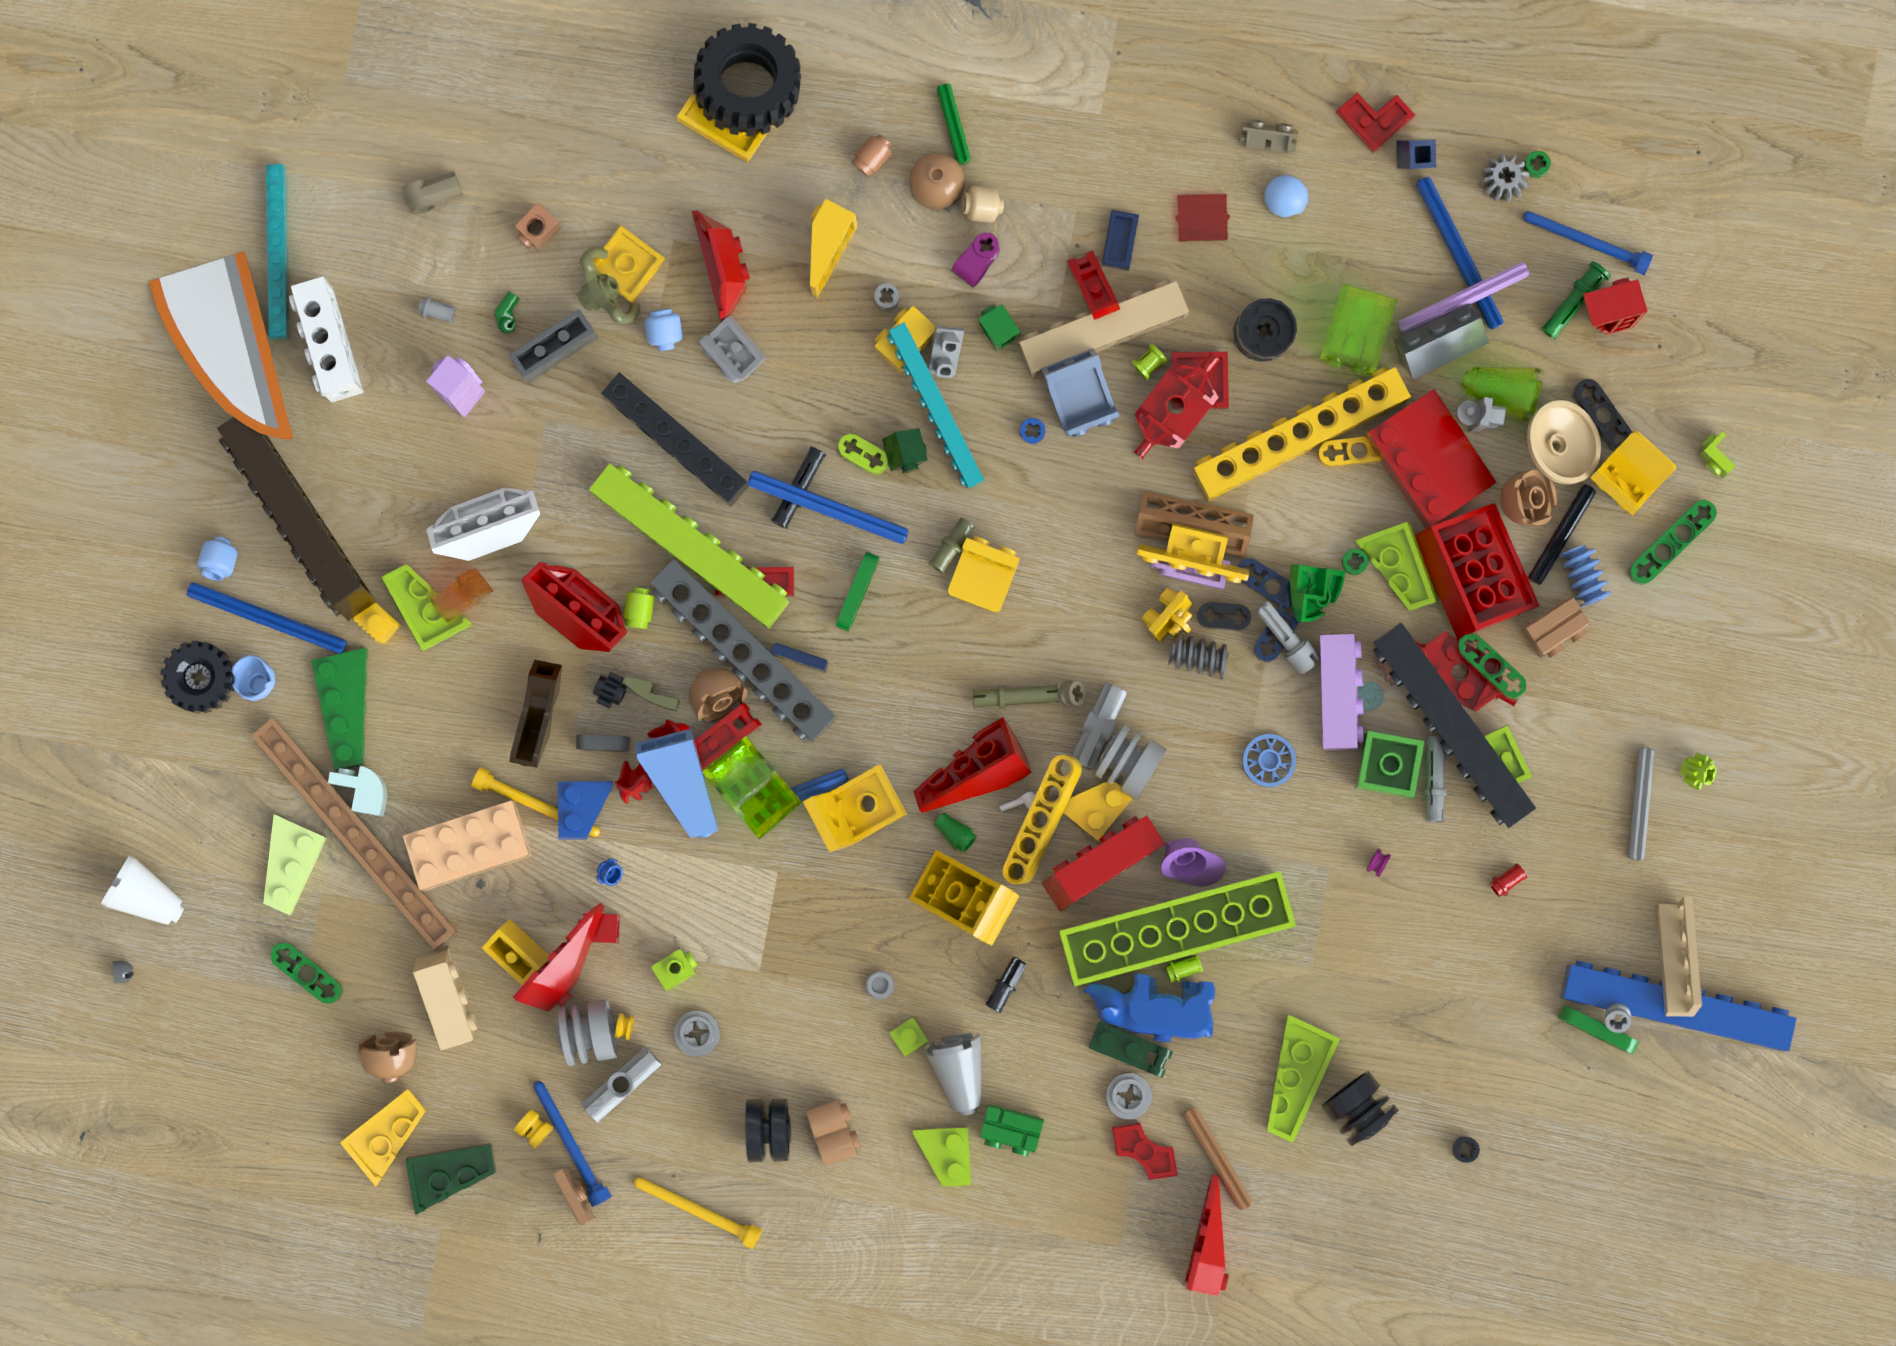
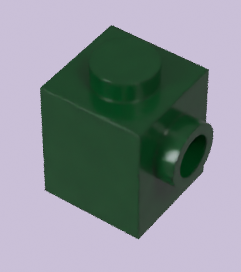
M919 428L897 431L882 439L890 471L902 470L903 474L919 470L918 465L928 461L926 445L922 440Z

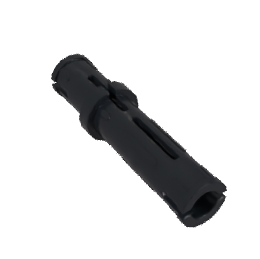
M810 446L791 484L807 490L826 454ZM783 499L771 521L787 529L797 508H801V506Z

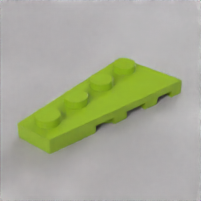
M1288 1014L1266 1131L1294 1143L1340 1038Z

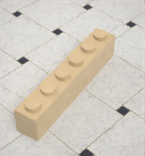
M1169 280L1162 281L1153 286L1154 290L1144 293L1143 290L1134 292L1127 296L1128 300L1119 303L1120 310L1096 320L1093 319L1090 311H1085L1075 316V321L1067 324L1064 321H1060L1049 326L1050 330L1039 334L1038 331L1023 336L1024 341L1019 342V348L1031 378L1041 375V368L1093 348L1097 353L1187 318L1189 310L1177 281L1172 283Z

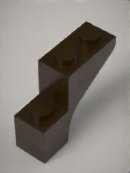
M534 660L528 674L524 705L509 762L526 767H538L550 737L553 707L560 690L562 665Z

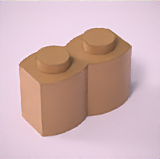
M839 1099L806 1110L824 1166L857 1154L856 1148L861 1145L856 1131L850 1132L847 1120H850L851 1116L846 1103L841 1104Z

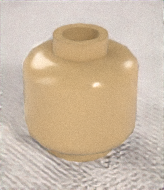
M971 186L962 195L961 212L966 214L970 222L993 223L998 214L1003 213L1004 199L999 197V193L994 187Z

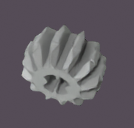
M1500 154L1498 161L1491 158L1488 162L1490 167H1484L1482 173L1487 177L1482 178L1481 184L1490 185L1485 193L1489 195L1494 191L1496 193L1495 201H1499L1501 196L1504 195L1505 201L1510 202L1512 195L1519 198L1522 195L1520 189H1527L1528 183L1524 179L1529 177V172L1520 171L1525 166V163L1522 161L1516 165L1514 163L1516 160L1515 155H1512L1509 161L1506 160L1504 154ZM1502 173H1505L1507 178L1511 177L1508 183H1505L1504 179H1500Z

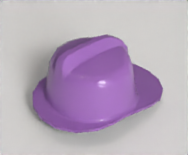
M1183 838L1175 842L1167 841L1165 845V858L1161 863V871L1166 877L1199 887L1209 886L1223 877L1225 863L1222 858L1212 852L1203 850L1197 841L1191 838Z

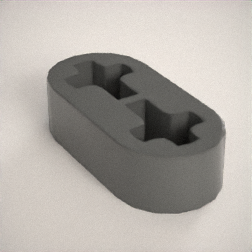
M576 735V750L629 752L630 737Z

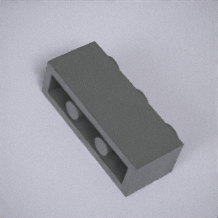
M1471 304L1457 308L1455 311L1439 319L1432 320L1430 323L1414 331L1407 332L1405 335L1394 340L1401 364L1413 380L1489 343L1482 318Z
M578 309L510 353L509 356L525 381L530 383L598 339L581 310Z

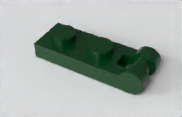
M1098 1022L1088 1047L1163 1078L1166 1071L1164 1070L1166 1061L1171 1059L1173 1054L1171 1050L1102 1022ZM1149 1051L1157 1054L1153 1065L1145 1062Z

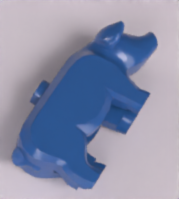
M1134 973V984L1129 993L1122 994L1111 986L1092 982L1083 991L1092 997L1098 1017L1103 1022L1130 1032L1154 1035V1041L1171 1042V1038L1197 1039L1213 1035V1019L1210 1005L1215 997V987L1212 982L1182 981L1183 994L1179 998L1172 994H1157L1155 978L1145 974Z

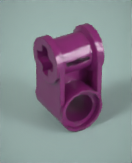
M984 232L979 234L954 263L951 272L974 288L999 255L1000 247L997 238L991 233ZM991 242L992 251L986 250L983 253L981 244L987 245Z

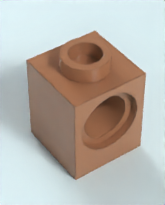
M537 203L515 225L519 233L516 237L527 248L532 245L538 251L561 226L541 204ZM532 224H543L542 231L539 234H530L529 228Z

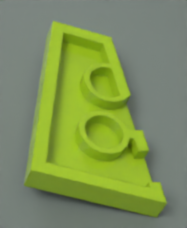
M1410 521L1355 540L1359 547L1363 548L1370 557V561L1376 569H1379L1384 575L1390 587L1409 611L1438 601Z
M407 564L381 577L422 652L472 626L471 622L458 613L447 600H444Z

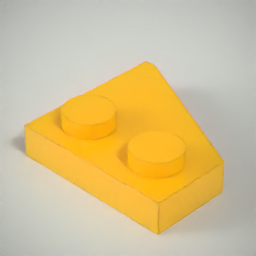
M1106 781L1071 797L1063 812L1064 815L1097 841H1099L1133 799L1120 791L1121 786L1115 781L1111 785Z

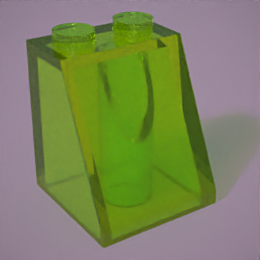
M1342 284L1337 295L1320 358L1324 359L1325 364L1341 368V365L1352 367V371L1357 374L1368 375L1369 372L1374 373L1377 369L1398 299Z

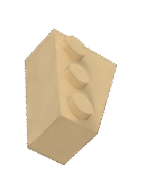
M449 946L416 956L413 973L440 1050L473 1041L474 1030H478L474 1014H469L466 1005L469 1003L467 993L464 987L461 988L456 962L453 961Z

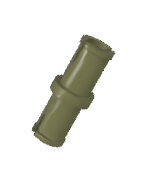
M961 517L949 536L942 539V546L928 564L943 574L954 556L961 553V546L975 529V526Z

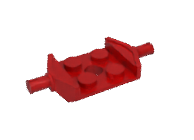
M1210 353L1201 367L1198 366L1196 368L1173 363L1134 415L1145 434L1143 437L1145 439L1134 451L1137 455L1142 451L1139 455L1140 458L1144 459L1149 450L1156 444L1180 449L1209 409L1220 398L1209 378V372L1220 361L1218 357L1214 358L1215 355L1213 353ZM1177 397L1183 401L1184 409L1181 413L1173 414L1170 412L1168 403L1172 398Z
M1444 631L1427 645H1421L1415 641L1462 706L1477 712L1493 699L1497 700L1500 698L1513 707L1517 703L1518 699L1514 701L1506 698L1460 655V640L1450 635L1448 631ZM1466 644L1467 649L1465 652L1473 651L1477 654L1479 659L1475 660V662L1479 664L1482 657L1486 654L1483 653L1482 655L1476 648ZM1489 659L1485 662L1484 669L1489 674H1496L1500 671L1501 664L1496 659ZM1462 665L1466 668L1467 676L1464 680H1456L1452 676L1453 666ZM1502 676L1501 678L1497 679L1496 681H1497L1498 683H1500L1501 680H1502V678H1503V676Z

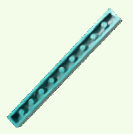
M266 164L269 337L272 340L290 339L286 167L284 164Z
M905 322L888 330L886 337L891 345L894 344L896 351H894L899 361L902 360L904 367H902L907 377L910 376L912 380L910 384L914 392H918L921 397L918 400L922 408L926 407L929 413L927 418L931 424L934 423L936 430H934L939 440L942 439L944 446H942L946 455H950L952 459L950 463L954 471L958 470L960 474L958 479L961 485L971 488L984 481V478Z

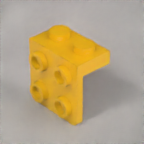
M1633 431L1590 478L1599 489L1609 494L1620 508L1633 516L1675 471L1676 465L1640 432Z
M974 536L973 540L966 538L962 548L963 552L948 588V593L952 597L998 613L1003 606L1018 567L1019 558L1015 556L1016 552L1009 548L1000 546L999 550L988 546L990 542L977 536Z

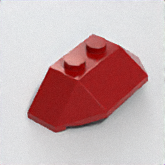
M698 210L691 211L719 318L722 322L726 317L732 315L747 289L745 280L750 279L746 263L740 264L738 256L739 253H743L739 236L733 237L732 231L728 227Z
M539 562L522 578L521 582L535 613L579 649L610 652L627 634L619 604L576 569Z

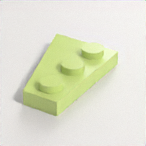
M274 814L263 904L285 914H292L327 839L326 837Z

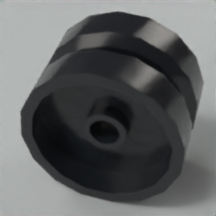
M787 1098L771 1100L769 1103V1117H766L765 1104L762 1099L746 1100L745 1134L748 1162H763L766 1157V1144L770 1146V1156L774 1162L789 1161L791 1117L789 1116Z

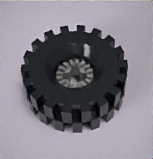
M192 641L190 644L185 642L180 644L181 648H174L170 652L172 654L171 657L165 658L163 663L166 666L165 669L161 668L160 675H163L161 686L165 688L166 692L164 693L167 698H170L174 705L198 714L199 712L209 713L214 708H221L222 702H228L231 698L228 696L230 691L234 692L235 690L232 686L234 680L232 667L234 664L229 660V656L220 648L207 642ZM203 670L202 674L207 679L196 685V680L192 679V676Z

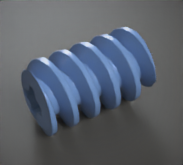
M1586 545L1568 550L1559 555L1560 558H1569L1563 564V568L1573 569L1567 575V579L1577 580L1571 585V590L1581 591L1574 597L1576 601H1584L1579 606L1580 608L1602 601L1611 594V591L1601 590L1607 584V580L1597 579L1604 571L1593 568L1600 560L1590 559V556L1596 552V549L1586 548Z

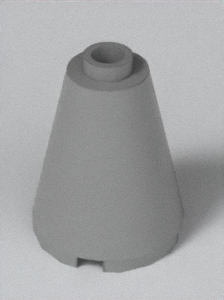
M973 1033L956 1034L943 1037L940 1045L935 1046L934 1041L925 1045L926 1056L953 1111L960 1112V1115L975 1113L977 1111L976 1108L981 1105L980 1034L977 1033L974 1038Z

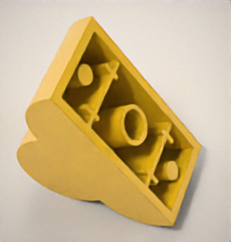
M935 850L909 900L992 946L1016 904L1019 895L942 852Z

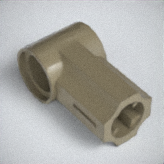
M454 171L427 181L425 179L415 180L404 185L402 188L412 215L426 213L434 209L436 204L463 195Z

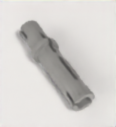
M1427 736V790H1424V796L1427 797L1426 822H1444V797L1447 796V790H1444V749L1439 743L1443 740L1442 736Z

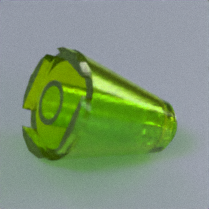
M1473 367L1471 372L1466 371L1462 387L1467 388V395L1479 401L1484 397L1493 398V406L1506 408L1505 414L1529 424L1531 418H1527L1528 413H1535L1542 387V381L1537 380L1538 374L1543 375L1544 370L1538 367Z

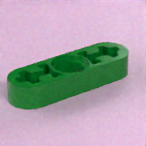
M870 552L865 553L835 627L847 632L850 631L877 568L879 556Z
M1473 633L1466 634L1459 641L1460 655L1500 693L1512 700L1519 699L1524 695L1526 691L1525 678L1486 641ZM1467 641L1469 643L1478 642L1477 650L1482 655L1485 650L1489 652L1482 657L1479 664L1475 662V660L1479 659L1477 654L1473 651L1465 652L1467 649L1465 643ZM1489 659L1498 660L1501 664L1500 671L1496 674L1487 673L1484 669L1485 662ZM1508 669L1510 673L1506 674V677L1512 682L1519 680L1518 687L1520 691L1512 690L1509 692L1507 691L1508 683L1503 678L1500 683L1496 680L1501 678L1505 670Z
M279 943L273 947L271 951L273 964L322 1003L332 1004L341 998L343 993L341 983L290 943ZM289 949L288 955L294 961H298L299 957L302 958V961L295 965L293 972L289 968L294 965L289 961H279L281 958L278 953L279 950L286 951ZM304 965H310L314 969V977L308 982L303 981L299 976V970ZM321 974L324 978L320 981L324 985L330 986L333 984L335 986L333 988V992L336 993L334 997L327 996L325 998L323 996L325 993L324 989L316 985L315 990L311 988L312 985L318 982Z
M1566 1005L1563 1006L1558 1016L1559 1020L1628 1054L1633 1055L1639 1044V1041L1623 1033H1614L1605 1024Z

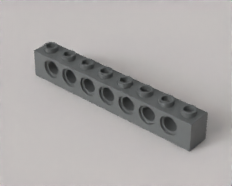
M675 559L650 582L655 588L651 593L662 604L668 601L675 608L672 613L683 624L688 620L695 627L691 632L703 644L708 640L715 647L712 652L723 663L728 659L735 666L732 672L743 683L748 679L755 686L752 690L753 693L763 702L767 699L776 706L772 711L783 722L789 719L796 726L793 732L804 742L807 739L814 742L837 719L828 708ZM679 587H685L689 591V595L684 601L674 599V592ZM698 607H706L709 610L708 617L703 621L694 619V611ZM725 626L729 629L728 637L725 640H716L714 638L715 629ZM739 646L749 648V655L744 660H737L734 657V651ZM760 665L767 666L770 671L768 677L764 680H758L754 677V671ZM786 685L789 687L790 693L786 699L779 700L775 698L774 691L777 686ZM807 705L810 708V714L806 719L801 720L795 717L794 711L797 706Z

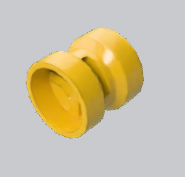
M531 1109L517 1124L514 1131L519 1136H525L528 1139V1143L536 1149L554 1127L548 1122L540 1120L539 1114Z

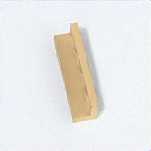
M1684 896L1679 904H1658L1656 907L1665 1016L1694 1017L1702 1006L1692 896Z

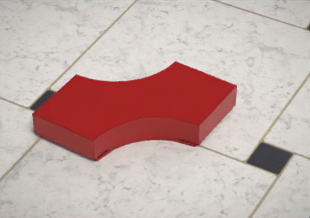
M1140 1123L1112 1127L1116 1156H1128L1137 1160L1145 1168L1149 1180L1178 1176L1173 1147H1162L1151 1142L1144 1134Z

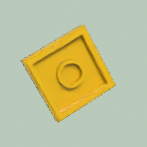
M620 225L603 247V249L608 251L609 256L606 259L595 258L593 261L600 274L612 276L619 285L618 294L630 303H633L665 262L666 258Z

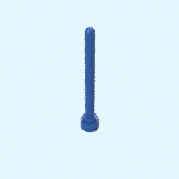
M1527 211L1523 214L1525 222L1631 264L1630 267L1635 269L1634 272L1644 276L1653 258V254L1648 252H1630L1533 212Z
M541 1081L535 1082L533 1085L534 1091L589 1189L587 1193L591 1207L593 1208L612 1197L609 1189L596 1180L544 1083Z

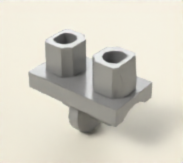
M936 324L927 364L930 373L945 378L955 376L964 336L963 327L950 328Z
M1484 397L1477 403L1474 401L1462 402L1456 410V416L1460 423L1472 425L1470 432L1478 434L1485 428L1496 430L1498 426H1502L1504 424L1506 408L1493 406V398Z

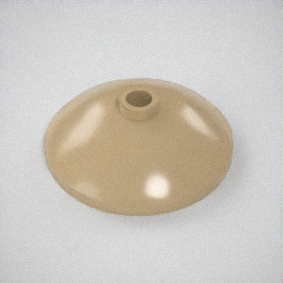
M1557 400L1541 406L1533 414L1528 425L1527 444L1531 458L1537 468L1547 478L1560 484H1575L1588 478L1596 469L1601 455L1599 432L1588 413L1572 402Z

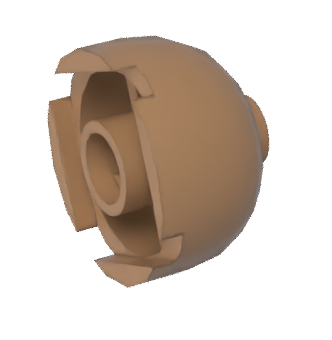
M936 152L927 154L917 161L911 170L909 182L911 192L919 204L928 209L942 210L958 202L964 192L965 176L962 167L956 159L948 154Z
M1527 470L1514 474L1506 481L1502 488L1501 504L1504 513L1511 521L1520 526L1546 524L1552 518V516H1549L1551 509L1556 508L1557 504L1556 489L1553 481L1544 477L1540 470Z
M722 668L702 670L697 675L689 691V700L693 712L698 720L701 721V718H704L706 722H714L724 718L733 711V708L730 707L738 701L741 705L747 697V689L739 677L733 672Z
M385 1032L386 1038L376 1039L375 1034L363 1038L358 1043L361 1064L365 1071L375 1078H380L383 1082H395L413 1067L416 1060V1040L413 1039V1035L404 1032Z

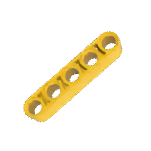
M1058 755L1051 761L1003 866L1002 872L1007 882L1011 884H1027L1034 878L1081 775L1082 765L1076 757ZM1067 760L1071 765V770L1065 776L1061 772V765ZM1055 786L1059 790V797L1053 802L1049 797V792ZM1042 812L1047 816V823L1044 827H1040L1037 821L1039 814ZM1030 838L1035 842V849L1032 853H1029L1026 849V842ZM1018 864L1024 870L1023 876L1020 879L1014 875V869Z

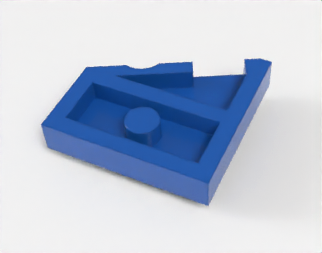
M613 781L558 782V840H586L613 788Z

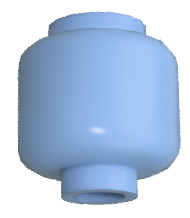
M672 309L650 311V316L644 320L647 343L657 346L658 351L674 349V343L679 342L683 338L679 315L672 313Z
M215 537L214 540H208L203 543L197 566L202 571L201 574L204 577L215 581H222L223 578L232 575L238 552L231 545L230 540L223 537Z

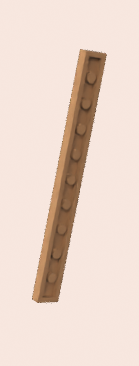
M272 717L251 735L434 950L439 948L457 932L426 894L419 890L414 880L354 811H351L352 808L328 783L325 776L275 718Z

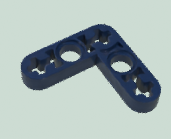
M1254 559L1242 560L1237 567L1242 568L1244 566L1248 568L1249 565H1253L1255 567L1253 570L1255 574L1261 576L1263 571L1267 575L1262 579L1260 587L1254 585L1258 579L1250 576L1247 581L1241 580V583L1279 606L1276 611L1282 618H1286L1289 621L1290 628L1294 631L1299 622L1290 614L1281 612L1283 607L1288 611L1292 605V601L1289 599L1291 597L1290 581ZM1275 579L1279 581L1281 585L1280 592L1273 595L1269 594L1265 589L1267 580ZM1266 626L1254 647L1256 657L1262 662L1274 661L1284 648L1276 640L1272 646V650L1275 652L1274 655L1268 654L1265 657L1261 654L1263 651L1260 647L1261 643L1266 645L1271 639V636L1266 635L1267 632L1270 631L1276 637L1268 626Z

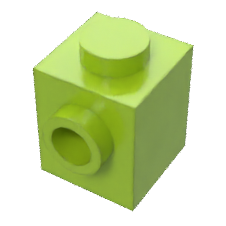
M679 949L651 966L665 991H670L697 974L694 967L698 966L690 951L684 953L682 949Z

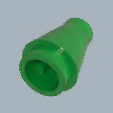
M943 813L934 823V826L939 829L955 851L959 850L964 853L977 838V835L973 833V828L959 822L946 813Z

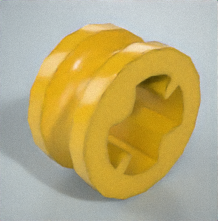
M620 1013L615 1038L624 1036L625 1040H630L635 1016L625 1017L624 1013Z

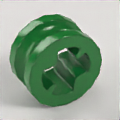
M1543 151L1531 152L1524 162V170L1529 172V176L1532 178L1543 177L1551 166L1549 156ZM1536 158L1541 159L1540 164L1544 163L1545 165L1539 171L1533 170L1534 165L1530 166V162H1534Z
M1360 549L1349 550L1342 559V567L1350 575L1361 574L1368 565V557ZM1352 555H1358L1357 559L1361 558L1363 563L1359 564L1357 570L1352 569L1353 565L1348 566L1347 561L1351 560Z

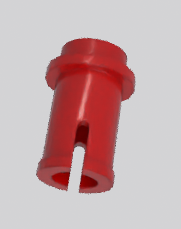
M1516 863L1501 876H1494L1492 878L1493 881L1489 885L1498 897L1502 895L1507 896L1510 889L1527 879L1528 876L1524 869Z

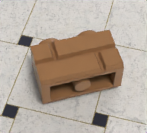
M1571 596L1521 630L1540 658L1545 654L1551 658L1564 649L1561 644L1566 640L1571 639L1574 643L1586 635L1585 628L1591 624L1575 599Z

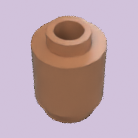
M880 134L877 138L871 135L854 154L855 159L852 163L869 177L872 172L876 173L892 155V152L889 150L892 144Z

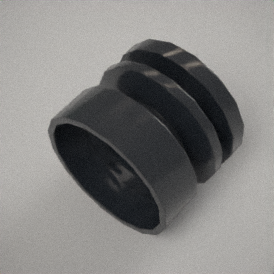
M1272 298L1258 299L1250 303L1237 317L1233 328L1234 342L1239 351L1248 359L1258 362L1272 361L1281 356L1292 345L1297 333L1296 318L1292 310L1282 301ZM1265 325L1268 327L1267 333L1270 336L1266 335L1264 338H1261L1259 336L1260 331L1257 328Z
M1366 1071L1355 1078L1321 1106L1332 1122L1344 1116L1348 1120L1339 1130L1341 1134H1345L1354 1128L1355 1132L1347 1138L1350 1146L1360 1141L1368 1140L1388 1125L1391 1118L1399 1111L1395 1104L1384 1110L1381 1109L1390 1099L1388 1095L1376 1100L1372 1097L1380 1085L1370 1071Z

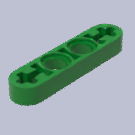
M1700 500L1692 505L1632 563L1629 568L1630 579L1639 585L1652 581L1715 520L1717 511L1714 504L1707 500ZM1697 507L1700 509L1708 508V520L1702 518L1694 525L1686 519L1689 516L1690 520H1692L1699 514ZM1685 525L1689 528L1690 537L1688 540L1683 541L1676 537L1675 530L1677 526ZM1663 544L1670 549L1668 559L1661 560L1657 558L1655 548L1658 545ZM1648 554L1652 562L1660 567L1656 569L1655 565L1651 566L1646 572L1649 577L1642 576L1639 578L1636 575L1639 571L1636 566H1645L1650 561L1646 558Z

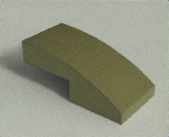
M624 676L623 682L641 698L656 706L678 712L679 699L653 694L655 686L653 682Z

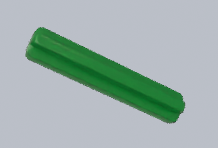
M950 83L942 84L937 87V94L954 157L960 165L967 164L971 161L953 90Z

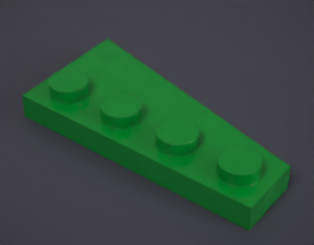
M368 648L311 660L335 771H338L339 768L347 769L364 765V721L366 713L365 693Z

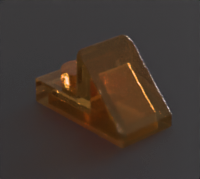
M475 568L457 575L454 583L433 596L431 602L446 622L449 623L492 593L493 589Z

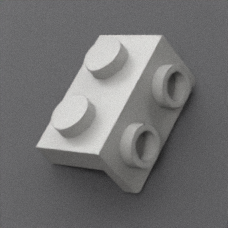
M732 316L726 317L709 335L699 340L703 346L704 353L710 359L715 360L721 367L723 376L734 383L747 379L767 359L765 354Z

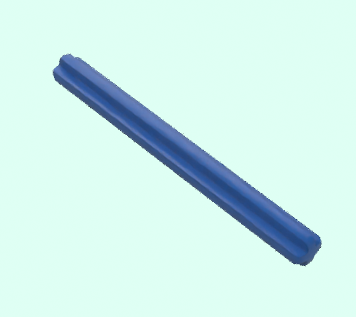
M1425 177L1419 180L1416 186L1467 286L1470 287L1483 281L1431 178ZM1491 295L1476 301L1489 329H1495L1504 323Z
M755 470L749 476L748 486L900 544H903L907 538L908 529Z
M194 582L188 587L187 596L338 654L343 653L347 641L340 637Z

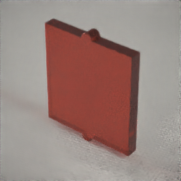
M1227 194L1177 196L1178 215L1175 217V220L1178 222L1179 242L1228 240L1227 220L1230 219V215L1227 214Z

